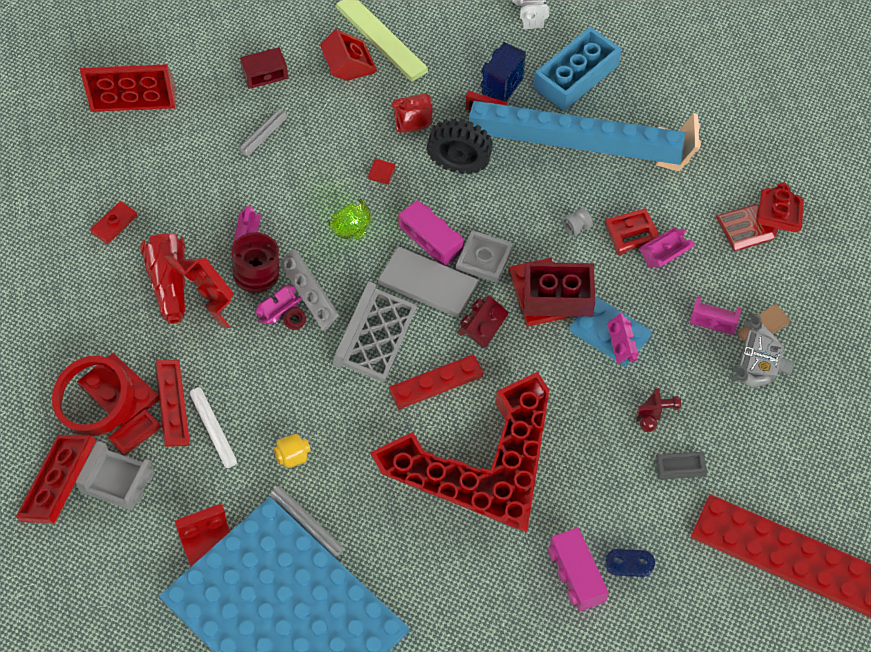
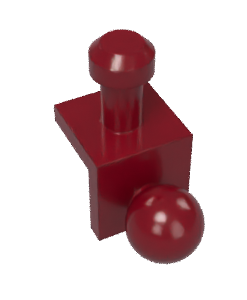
M654 388L653 394L642 406H638L636 421H640V428L647 433L653 432L657 428V420H660L663 408H673V410L681 408L680 397L672 396L671 399H661L659 388Z

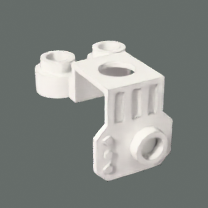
M512 0L515 5L521 6L520 19H522L523 29L544 28V20L549 17L550 9L549 6L543 4L546 0Z

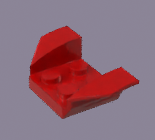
M165 256L175 271L179 274H184L187 279L193 281L198 287V293L209 300L205 307L221 327L230 328L220 312L231 302L233 291L206 258L177 261L175 257Z

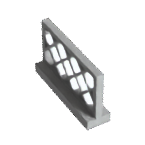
M368 281L335 353L332 365L340 369L341 366H345L385 383L418 305L376 289L377 284ZM377 297L386 300L389 306L378 309L375 303ZM403 307L410 310V313L400 318L396 309ZM392 311L395 320L385 323L381 314ZM377 315L380 325L370 328L367 319ZM398 324L401 333L391 336L387 327ZM383 329L387 338L377 341L373 332ZM369 334L373 343L362 346L359 336ZM390 342L393 352L383 355L379 346ZM375 347L379 357L368 360L365 350ZM359 352L364 362L359 364L349 361L351 355ZM382 361L385 368L384 373L381 374L374 371L371 364Z

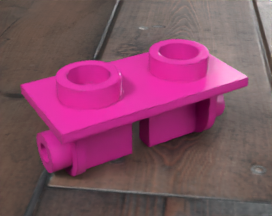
M246 206L242 213H239L234 241L244 234L258 232L261 215L255 214L253 207Z
M285 285L273 294L277 302L274 303L273 299L268 297L257 305L254 311L258 317H261L258 319V322L272 324L280 319L279 315L289 308L297 307V302L302 300L301 296L294 295L296 290L293 285Z
M620 313L607 323L617 364L622 363L626 359L629 362H635L638 360L639 352L637 351L635 341L629 340L634 337L631 321L624 317L623 313Z

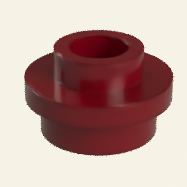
M292 307L284 313L283 322L288 329L298 330L304 326L306 315L300 308ZM292 315L297 317V323H293L290 320Z

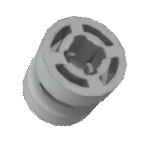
M585 208L575 211L574 215H567L562 220L565 230L572 237L580 234L582 229L587 230L593 227L592 217Z

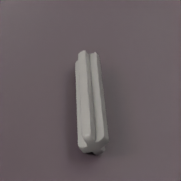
M278 109L239 147L240 152L245 156H249L287 119L286 112Z

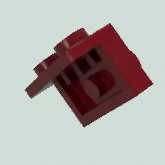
M490 295L483 299L478 298L472 304L471 313L461 320L459 324L461 327L457 332L460 336L467 334L482 348L488 346L509 314Z

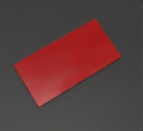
M57 435L15 518L21 522L55 524L96 439L88 435Z

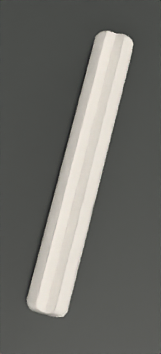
M200 387L192 389L190 391L191 398L226 468L235 466L237 461L202 389Z

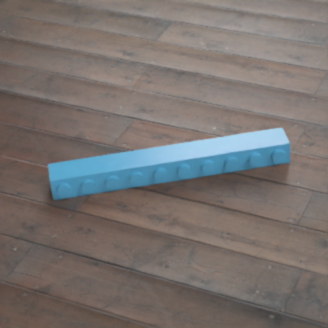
M478 101L473 102L469 115V121L473 122L474 127L476 125L481 126V130L485 129L487 135L492 137L681 165L685 147L686 132Z

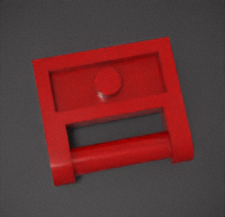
M646 208L605 219V226L614 243L617 255H622L628 250L639 248L659 236ZM645 232L649 234V236L623 243L622 241L624 238Z

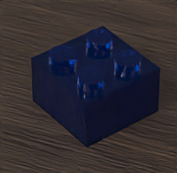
M503 42L499 49L496 48L492 54V59L489 63L486 62L481 70V74H483V80L480 85L482 95L507 102L524 79L526 52Z

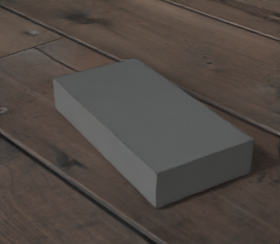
M703 451L658 454L655 457L659 480L706 477L707 475Z

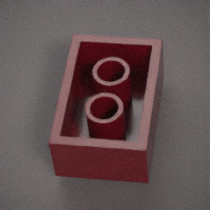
M525 262L524 315L593 317L596 303L594 263Z

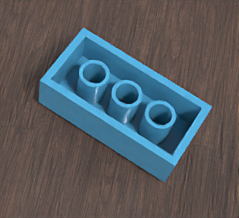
M589 27L535 72L533 89L565 111L619 66L622 49L595 29Z

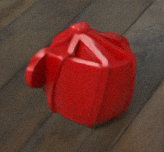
M428 93L400 98L391 103L394 108L397 132H418L432 125L433 106Z

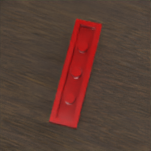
M472 354L389 386V392L399 410L483 377L484 372L475 355Z
M156 360L155 371L164 447L188 446L190 438L180 360Z

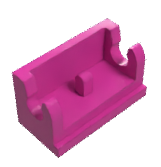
M673 227L641 246L639 249L648 268L661 267L694 247L693 241L686 240L683 236L687 231L683 228L676 229V227Z
M697 296L690 323L734 335L742 308L737 307L736 312L700 303L701 297Z

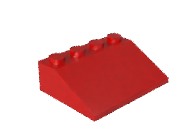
M167 64L80 68L91 112L175 109L176 87L173 74Z

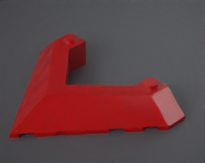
M537 371L496 392L495 405L505 419V425L491 470L467 466V463L450 458L446 460L436 457L432 453L425 452L413 432L370 452V455L382 475L527 533L550 390Z

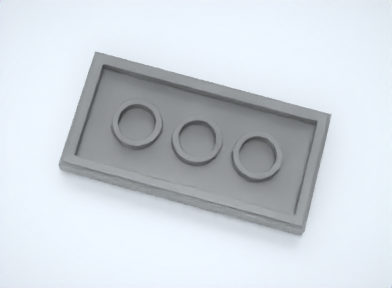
M398 246L379 277L378 284L459 318L474 293L479 280Z

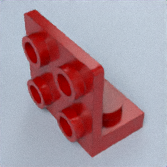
M222 503L174 520L190 567L231 532Z

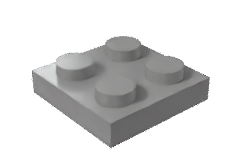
M472 230L457 261L456 270L498 283L513 250V243Z

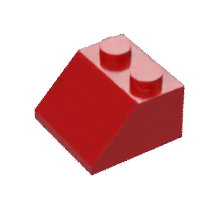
M335 29L320 44L323 57L330 68L329 71L335 78L349 81L374 74L378 71L364 40Z

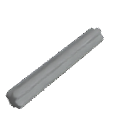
M277 486L271 491V498L332 556L337 558L343 553V546L284 489Z

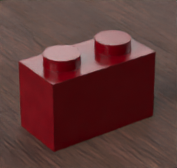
M280 47L240 57L241 71L248 89L288 79L287 64Z

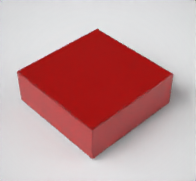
M375 159L368 174V180L389 185L396 168L395 163Z

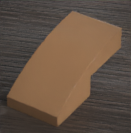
M777 304L759 314L761 323L772 334L790 323L788 316ZM744 326L738 332V336L745 342L752 328Z

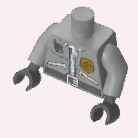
M748 314L752 322L745 321L744 326L752 328V330L749 331L746 337L739 365L731 368V370L736 372V375L731 376V381L739 380L741 383L755 388L773 382L778 371L791 375L794 361L782 358L784 346L761 323L759 314Z

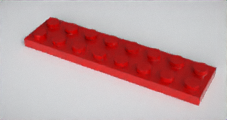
M709 494L690 538L871 617L870 563Z

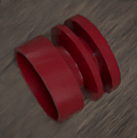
M260 232L247 233L235 240L231 248L233 280L236 285L242 290L251 293H260L271 289L279 279V248L276 241L269 235Z

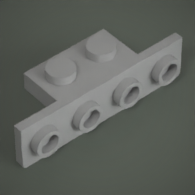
M291 249L280 262V265L321 329L326 331L339 314L297 250Z

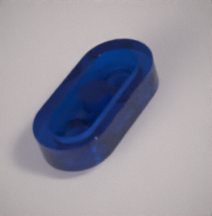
M613 549L606 556L605 567L610 574L615 576L647 577L654 570L655 558L650 552L645 550ZM620 558L622 562L617 563L614 561V559ZM644 559L647 561V564H641L639 560Z

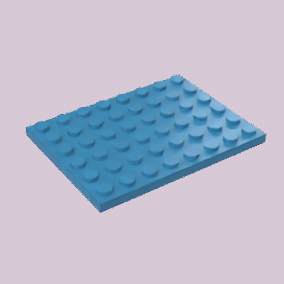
M271 497L266 499L159 595L160 600L212 652H389L410 631V628Z

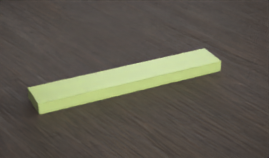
M341 0L336 3V8L411 82L428 73V67L359 0Z

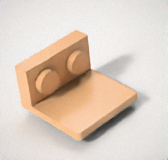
M693 113L679 130L686 132L681 165L656 161V166L680 171L685 164H688L693 154L698 152L701 145L699 140L700 123L698 122V114Z

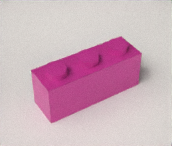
M416 200L398 214V227L439 264L446 266L462 253V236L449 228L442 218H438L433 214L429 206L423 205L419 200Z
M579 527L552 536L548 553L551 560H556L559 567L557 569L558 575L562 583L566 582L569 589L567 594L571 604L576 605L580 612L605 603L609 592Z

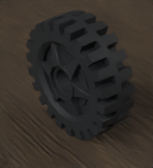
M445 119L443 123L440 121L431 129L427 143V154L431 156L430 159L432 161H436V165H443L442 168L445 170L450 168V172L458 170L460 174H464V171L467 174H472L473 171L477 173L488 165L493 141L491 136L487 135L485 129L481 130L479 125L474 127L473 122L469 121L466 124L463 119H460L459 122L456 119H451L450 122L448 119Z

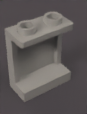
M97 441L76 480L79 492L132 511L136 503L139 504L142 500L143 489L146 483H150L152 480L154 469L149 459L145 458L143 462L109 451L105 443Z

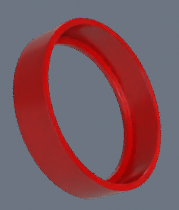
M104 356L83 357L71 363L58 377L52 392L53 410L57 418L73 432L88 436L103 435L115 429L128 415L134 398L133 384L126 371L110 358ZM90 366H110L117 373L121 384L120 397L112 412L104 419L92 424H77L67 419L63 414L62 399L64 391L72 378Z

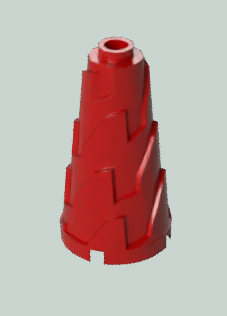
M157 234L150 236V242L147 244L144 239L140 244V251L153 292L157 298L161 317L169 324H177L181 322L184 312H186L184 297L185 275L177 273L165 256L175 257L177 261L184 260L186 251L185 240L182 236L178 240L177 234Z

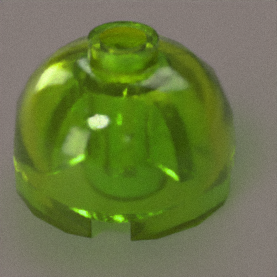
M359 199L360 204L356 206L352 202L332 215L333 221L327 220L328 226L337 237L346 240L352 238L359 240L367 235L366 229L371 224L372 216L364 199Z

